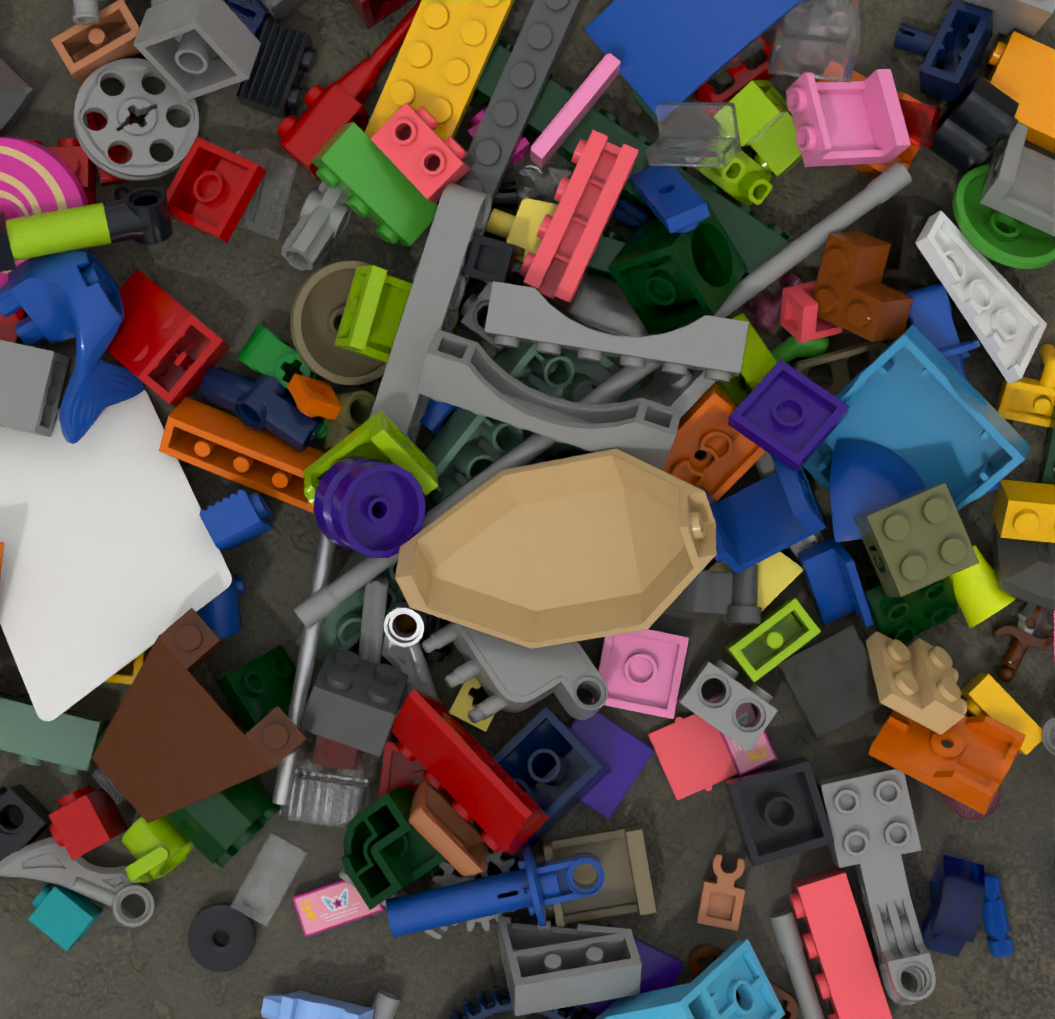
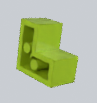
M752 80L715 115L722 123L718 127L722 135L734 146L737 143L742 147L751 146L757 153L753 157L754 160L770 174L774 172L777 177L785 175L803 159L801 151L797 147L796 130L791 112L787 108L786 100L768 80Z

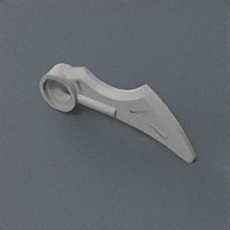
M407 601L395 604L389 610L383 624L385 635L381 655L399 672L408 675L395 717H397L407 696L413 689L436 698L442 704L420 643V639L423 637L428 625L427 615L424 612L410 608ZM407 614L413 617L417 624L416 631L408 634L400 632L395 626L396 616Z
M53 837L27 845L0 861V877L35 879L53 883L110 906L114 920L122 927H139L146 923L154 912V898L150 891L139 883H132L128 879L125 865L105 868L93 865L81 856L72 861L66 847H60ZM131 894L141 897L145 906L142 915L135 919L127 918L121 911L122 900Z

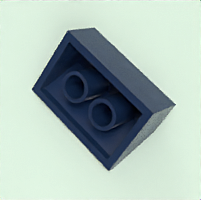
M545 706L493 757L550 817L523 845H529L530 849L611 772V769L548 706ZM522 847L515 854L510 855L523 857Z

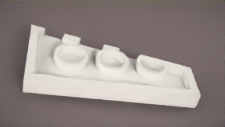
M942 211L933 214L928 218L915 244L1008 384L1021 380L1047 323L995 267L969 243L963 233Z

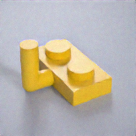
M1044 344L1039 349V355L1044 364L1040 380L1022 377L1021 380L1008 384L1004 378L995 410L1004 419L1050 428L1055 405V347L1052 344Z

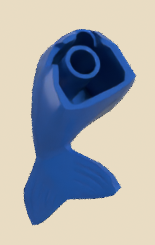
M81 249L30 258L8 273V283L0 287V313L2 316L8 317L22 308L25 310L28 316L15 323V330L25 345L32 346L45 339L50 344H54L70 338H76L75 367L60 406L59 421L65 440L71 444L77 443L91 428L105 407L128 400L145 389L141 380L128 369L102 361L103 354L125 319L124 305L118 284L94 254Z

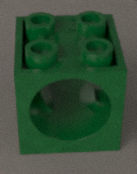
M707 200L705 202L710 216L700 221L695 229L685 233H670L658 218L645 221L607 266L649 335L694 322L705 315L715 316L748 270Z

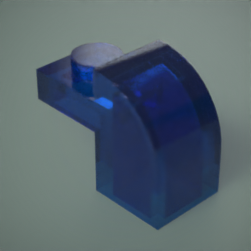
M943 855L930 882L931 907L920 927L922 939L927 949L958 957L965 942H973L984 905V865Z

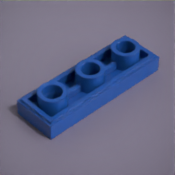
M668 160L630 176L634 190L670 233L689 232L695 229L700 221L710 216L706 202Z

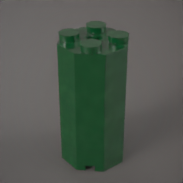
M108 727L104 730V732L101 734V736L94 744L96 748L98 747ZM252 778L165 817L212 864L217 863L223 868L246 843H249L263 829L265 824L282 807L279 804L272 803L273 795L256 778Z

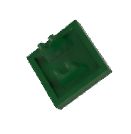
M875 575L866 579L870 588L864 594L875 630L892 640L897 639L906 644L919 633L934 625L943 624L951 616L958 613L950 576L902 597H887L882 584Z
M279 645L225 675L217 681V684L248 732L277 706L288 716L296 668L283 647Z

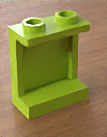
M374 265L357 266L334 346L387 364L413 284L387 275L388 270ZM458 310V314H457V317H456V320H455L453 329H454V327L456 326V324H457V322H458L459 310Z
M380 410L304 470L303 492L310 504L314 506L315 491L322 476L336 462L351 456L370 457L381 462L395 464L411 472L421 485L425 496L437 488L439 483L436 466Z

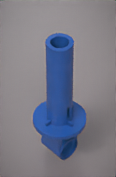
M940 282L905 293L914 298L907 320L909 327L913 324L968 381L962 359L968 358L971 355L968 354L969 350L981 345L979 340L959 342L945 287ZM1000 482L994 485L986 493L1001 488Z
M529 845L522 846L524 861L519 859L518 870L386 899V910L391 933L395 938L527 907L531 916L536 913L539 926H546V906L593 896L601 890L605 881L602 862L592 853L581 852L536 863ZM581 864H590L597 870V877L590 884H580L573 877L575 868Z

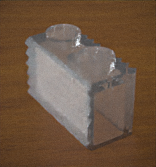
M298 760L297 767H295L289 806L281 805L279 819L347 828L345 826L352 818L368 807L372 777L363 776V768L340 765L338 772L322 770L323 763Z

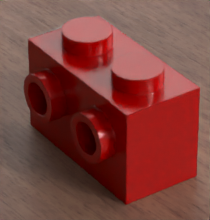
M91 785L78 789L58 800L57 803L60 809L48 815L52 821L49 827L54 840L60 847H66L72 861L129 829L106 786L93 791Z

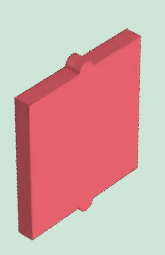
M695 713L685 718L677 716L673 723L648 733L677 801L703 789L711 791L712 785L738 774L719 730Z

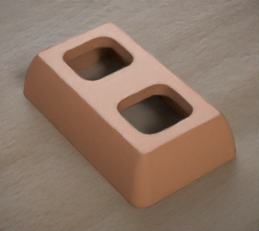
M425 779L413 795L408 822L462 876H471L485 871L488 845L480 837L481 832L471 822L464 820L453 809L452 803Z

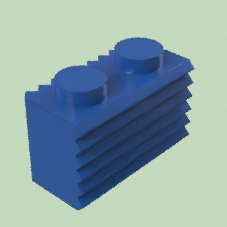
M240 489L237 495L231 493L229 499L223 497L222 503L216 501L214 507L208 505L207 511L201 509L199 514L217 549L231 551L273 529L269 519L275 516L264 495L260 496L258 492L251 494Z

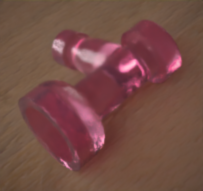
M788 271L779 279L781 290L772 301L761 293L755 295L747 301L757 311L752 317L753 320L767 332L772 333L777 327L774 323L781 316L783 288L803 284L804 282Z

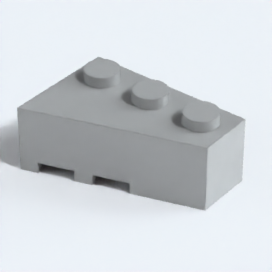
M498 916V947L515 1016L640 994L642 963L631 929L578 924L577 929L551 927V921H546V926L540 927L539 923L537 925L511 923V917Z

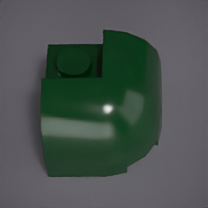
M406 787L396 788L386 793L356 814L345 826L347 831L343 839L344 856L341 857V861L347 875L369 910L395 895L446 860L408 822L412 798L415 792Z

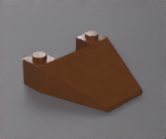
M193 608L188 610L158 636L92 756L93 761L147 823L276 769L308 741V738L279 706L274 708L245 734L197 680L192 672L220 649L224 643Z

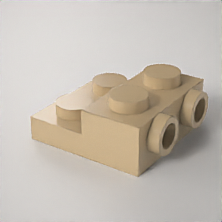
M878 631L865 640L881 704L940 735L965 717L967 702L960 698L961 691L956 684L959 674L952 667V659L943 648L939 646L934 647L920 638L906 647L901 641L897 639L892 640Z

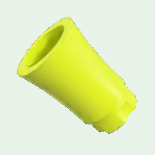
M976 545L973 546L979 563L950 575L955 600L963 613L969 629L1017 599V597L999 588L995 570L986 561Z

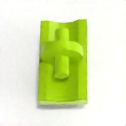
M721 134L715 139L711 151L694 167L737 201L744 203L748 207L752 203L760 205L773 187L769 183L773 175L738 147L732 145Z

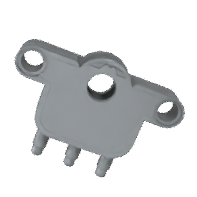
M450 622V624L434 632L428 639L422 642L424 651L430 653L453 641L466 662L447 675L445 683L449 688H453L476 677L489 698L476 705V708L468 712L469 720L475 724L482 719L489 718L500 710L510 713L526 710L552 693L555 694L571 717L577 720H587L600 710L608 698V687L604 679L578 642L530 649L454 622ZM585 689L589 691L594 698V704L586 705L578 699L577 690Z

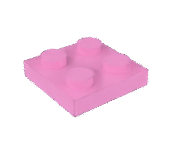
M649 629L604 637L598 672L608 687V698L604 705L674 719L689 637Z

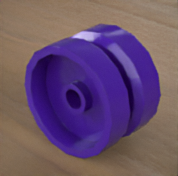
M351 456L336 462L322 476L315 491L313 511L318 528L329 541L370 558H389L398 554L400 547L419 533L424 522L426 503L421 485L411 472L395 464L381 462L370 457Z

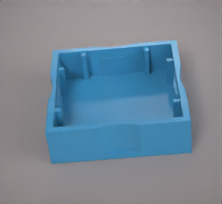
M912 324L835 395V397L849 406L848 413L804 463L803 467L824 489L830 491L831 461L837 441L850 439L871 442L891 450L904 459L917 472L925 486L946 482L958 511L970 502L979 499L1026 459L1031 446Z

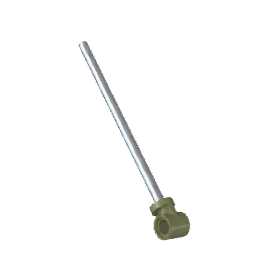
M359 390L336 394L343 408L335 420L323 417L328 427V434L323 448L325 451L328 452L370 418L376 399L371 393ZM322 531L310 596L322 587L328 586L336 544L329 541ZM322 620L310 629H307L304 625L288 711V717L298 728L308 701ZM299 749L278 766L272 803L289 806Z

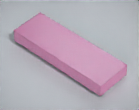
M611 53L603 57L530 147L532 162L541 169L545 166L619 75L620 60Z

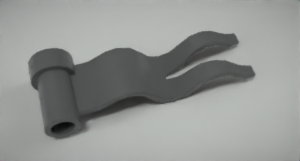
M755 564L737 574L734 571L716 572L702 570L664 612L727 614V623L761 625V607H757L759 565Z

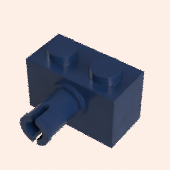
M953 0L936 34L915 28L907 23H902L900 26L902 32H897L894 48L925 57L919 70L920 93L952 104L969 85L992 37L993 12Z

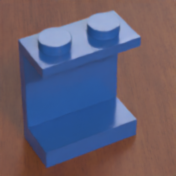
M771 455L777 470L775 473L720 502H717L704 487L700 488L706 492L716 522V555L714 558L718 563L725 562L737 574L826 528L803 467L796 473Z

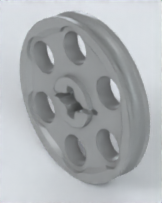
M119 59L99 67L83 82L76 97L73 117L74 129L82 150L97 167L120 179L151 181L167 176L181 166L183 159L198 135L199 112L195 98L186 101L146 59ZM150 76L158 77L163 81L165 90L160 94H149L142 87V81ZM106 78H116L123 84L124 90L117 96H110L102 91L100 84ZM173 109H180L188 115L189 123L185 127H174L167 121V113ZM90 112H98L106 118L107 125L102 130L94 131L86 127L83 118ZM133 112L137 117L146 115L144 127H140L137 123L128 124L130 113ZM157 143H163L171 148L173 157L167 162H158L151 157L150 148ZM115 145H122L129 149L132 158L125 164H117L109 158L108 150Z

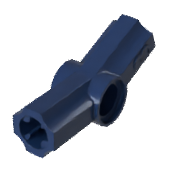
M213 366L203 375L200 392L204 400L234 411L236 416L245 425L258 430L265 427L300 452L311 444L321 428L322 421L317 417L312 418L299 411L296 403L288 398L287 392L281 383L269 375H259L254 380L225 368Z

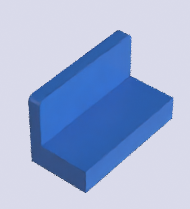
M833 537L797 553L818 617L824 625L854 612L865 627L874 624L855 563L840 542H835Z

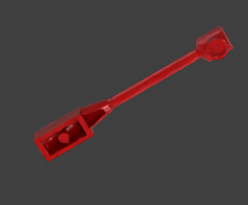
M421 0L415 4L368 59L365 58L338 80L331 82L326 88H323L320 84L313 86L305 96L304 103L309 108L299 119L294 115H289L279 125L277 132L282 139L278 142V145L318 181L320 178L315 173L318 168L310 160L342 124L354 122L362 131L368 125L370 116L362 103L379 77L382 67L402 46Z

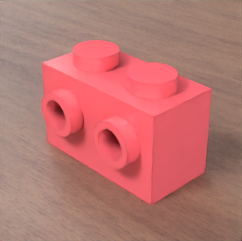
M405 103L370 139L427 200L437 203L445 187L449 183L456 184L471 169L463 160L468 153L453 137L449 136L444 140L438 134L435 128L439 125V122L423 106L416 110Z

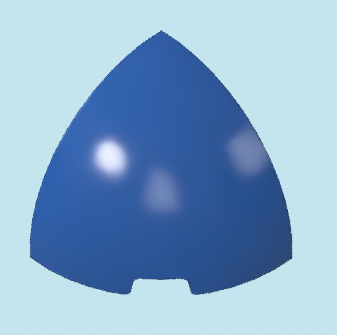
M850 439L837 441L832 455L830 470V502L835 542L862 539L854 517L926 487L917 472L899 455L885 447L867 441Z

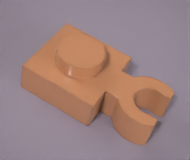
M716 852L711 861L712 869L716 874L715 882L703 879L695 921L699 924L738 931L745 888L735 886L734 883L743 874L745 863L742 857L737 856L735 867L730 871H724L721 869L722 854Z

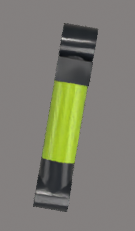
M119 187L114 192V201L6 219L5 213L0 212V272L16 269L15 261L71 250L129 240L146 245L163 242L173 233L166 193L164 190L156 187H143L131 192L126 187Z

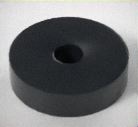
M227 902L212 904L203 909L192 921L188 931L189 950L196 962L202 967L215 972L231 971L242 965L252 953L256 943V927L251 916L240 906ZM223 930L227 932L229 942L226 944L219 943L215 937L216 931Z

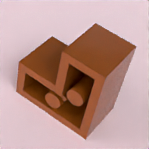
M861 231L828 234L812 296L818 303L817 317L871 342L898 338L905 331L914 298L881 284L891 244Z

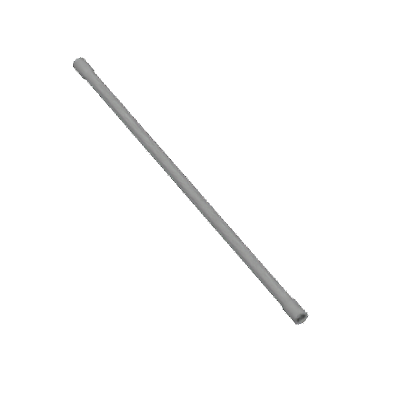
M896 162L869 182L865 189L739 281L717 311L715 317L726 318L823 246L827 241L828 234L842 232L875 206L883 204L912 182V178L907 169L901 163ZM691 323L678 326L676 329L685 327ZM646 362L645 369L624 366L577 402L589 404L611 403L662 364ZM538 433L532 434L428 511L424 516V522L420 531L499 471L526 466L556 444L557 441ZM399 553L389 558L366 557L330 585L319 589L293 610L307 629H310L337 609L342 601L398 561Z

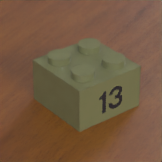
M946 482L926 486L854 517V521L887 597L905 596L979 563Z

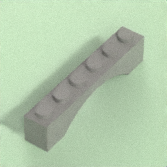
M493 281L484 332L488 337H494V345L519 348V342L536 344L535 351L545 354L560 355L561 348L578 351L577 358L602 362L603 355L620 358L619 365L645 369V363L649 362L662 364V372L687 376L688 369L705 371L704 379L730 382V376L739 377L741 372L749 322L705 315L685 327L664 334L643 337L615 336L589 329L569 319L549 304L536 288Z
M437 329L426 353L416 393L430 397L437 402H445L469 410L476 415L487 416L511 424L515 428L526 429L552 438L557 442L567 443L593 453L617 448L660 470H663L675 440L682 413L680 410L642 397L625 402L607 404L578 403L551 397L526 386L509 375L488 356L478 342Z

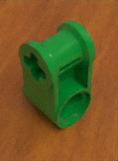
M258 324L236 357L260 375L264 374L275 378L288 391L287 385L292 379V376L288 373L292 367L299 369L304 374L303 376L318 380V375L305 365L299 354L289 347L287 342Z

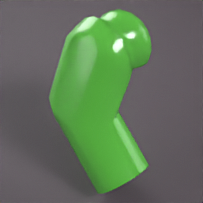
M790 336L771 350L770 353L777 363L781 359L788 364L795 358H811L825 354L829 348L828 337L800 343L795 337Z

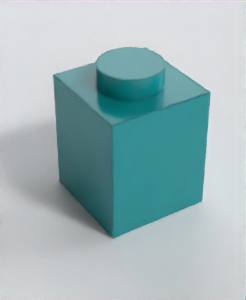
M48 884L32 902V905L37 909L28 920L64 950L68 951L81 940L103 911L84 895L59 885L52 888Z

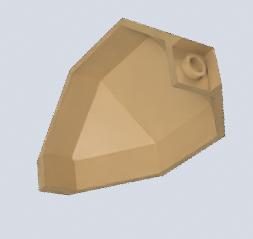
M615 448L499 471L400 547L395 579L410 608L530 649L643 631L650 628L715 557L716 522L704 490Z

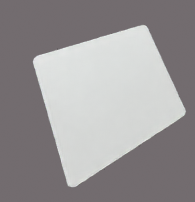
M145 390L128 400L105 407L87 433L74 444L67 442L62 434L59 421L60 408L56 412L51 437L0 426V542H4L0 577V625L37 716L43 721L56 719L151 647L158 636L188 610L193 608L197 612L225 591L232 582L231 573L220 549H217L199 515L201 508L178 459L159 451L164 428Z

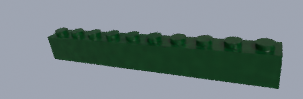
M503 40L495 44L473 94L476 99L487 106L514 48ZM551 73L525 129V132L535 139L542 134L577 91L571 86H566L565 89L552 81L553 76ZM591 108L556 151L557 154L572 163L571 159L580 139L588 141L592 130L608 136L607 142L620 148H622L623 144L639 150L637 161L630 176L668 160L701 198L709 202L748 268L741 279L745 278L790 244L787 241L789 236L782 229L771 223L765 226L753 218L755 213L747 205L737 200L731 203L720 195L721 190L716 184L703 177L698 180L687 173V166L682 161L670 154L664 157L652 149L653 143L647 137L636 131L630 134L618 126L620 121L605 109L601 108L599 111ZM629 176L620 197L624 198L626 196L652 214V219L657 218L634 190Z

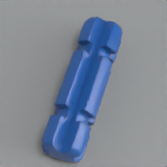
M995 874L979 876L975 879L977 894L982 896L979 904L985 933L990 935V938L987 939L989 952L996 958L1010 956L1014 953L1012 937L1007 935L1010 928L1004 899L999 896V893L1002 892L1000 880Z

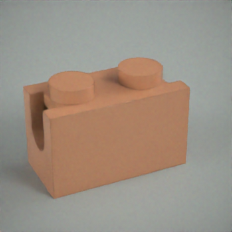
M117 0L100 10L99 16L101 21L97 24H76L50 39L70 74L80 86L99 67L119 59L136 58L142 54L133 45L140 26L124 0Z

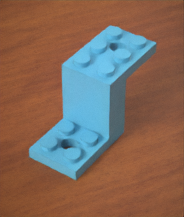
M744 939L735 941L691 983L618 998L595 1019H781L785 1012L749 940ZM736 990L740 995L739 1002L736 999Z

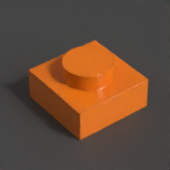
M295 373L287 385L298 410L309 417L316 418L320 416L335 420L343 408L332 387L327 382Z

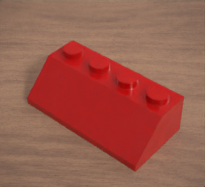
M413 689L407 696L390 730L399 739L395 743L396 748L408 760L413 762L417 759L427 769L423 776L436 790L441 792L444 788L455 799L451 804L453 809L467 822H470L472 819L476 821L484 830L480 837L493 851L499 853L503 850L505 853L515 854L550 817L436 698Z

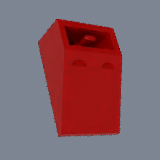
M136 269L120 288L125 319L106 351L168 404L176 408L185 396L188 398L202 383L203 375L211 366L215 367L231 346Z

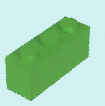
M354 122L342 124L310 160L318 168L315 173L320 180L332 189L338 187L348 197L346 204L360 217L365 218L368 216L378 226L375 229L376 233L391 246H395V244L398 246H411L434 220L438 205L427 200Z

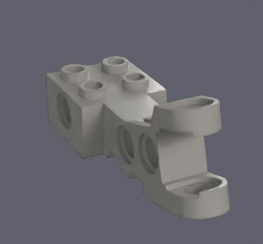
M886 764L816 780L817 787L834 839V843L827 844L831 862L838 868L855 866L860 888V898L869 928L870 943L885 996L896 1005H912L927 998L934 991L936 976L930 953L922 939L901 856L902 854L922 850L905 774ZM902 972L909 973L916 982L914 992H910L903 987L901 983Z

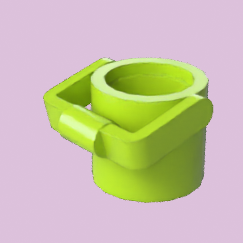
M141 816L126 831L121 840L122 844L137 859V861L125 868L128 879L132 883L151 882L165 876L176 866L183 863L194 848V845L165 816L150 823H147Z

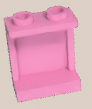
M876 69L865 81L815 82L813 72H804L786 90L787 108L792 115L796 130V143L801 151L805 167L890 163L911 145L891 69Z

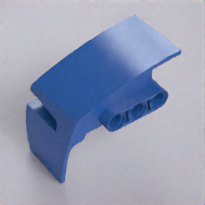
M614 0L584 30L605 55L611 53L621 61L620 73L658 119L664 121L746 47L798 4L801 3L803 5L808 0Z

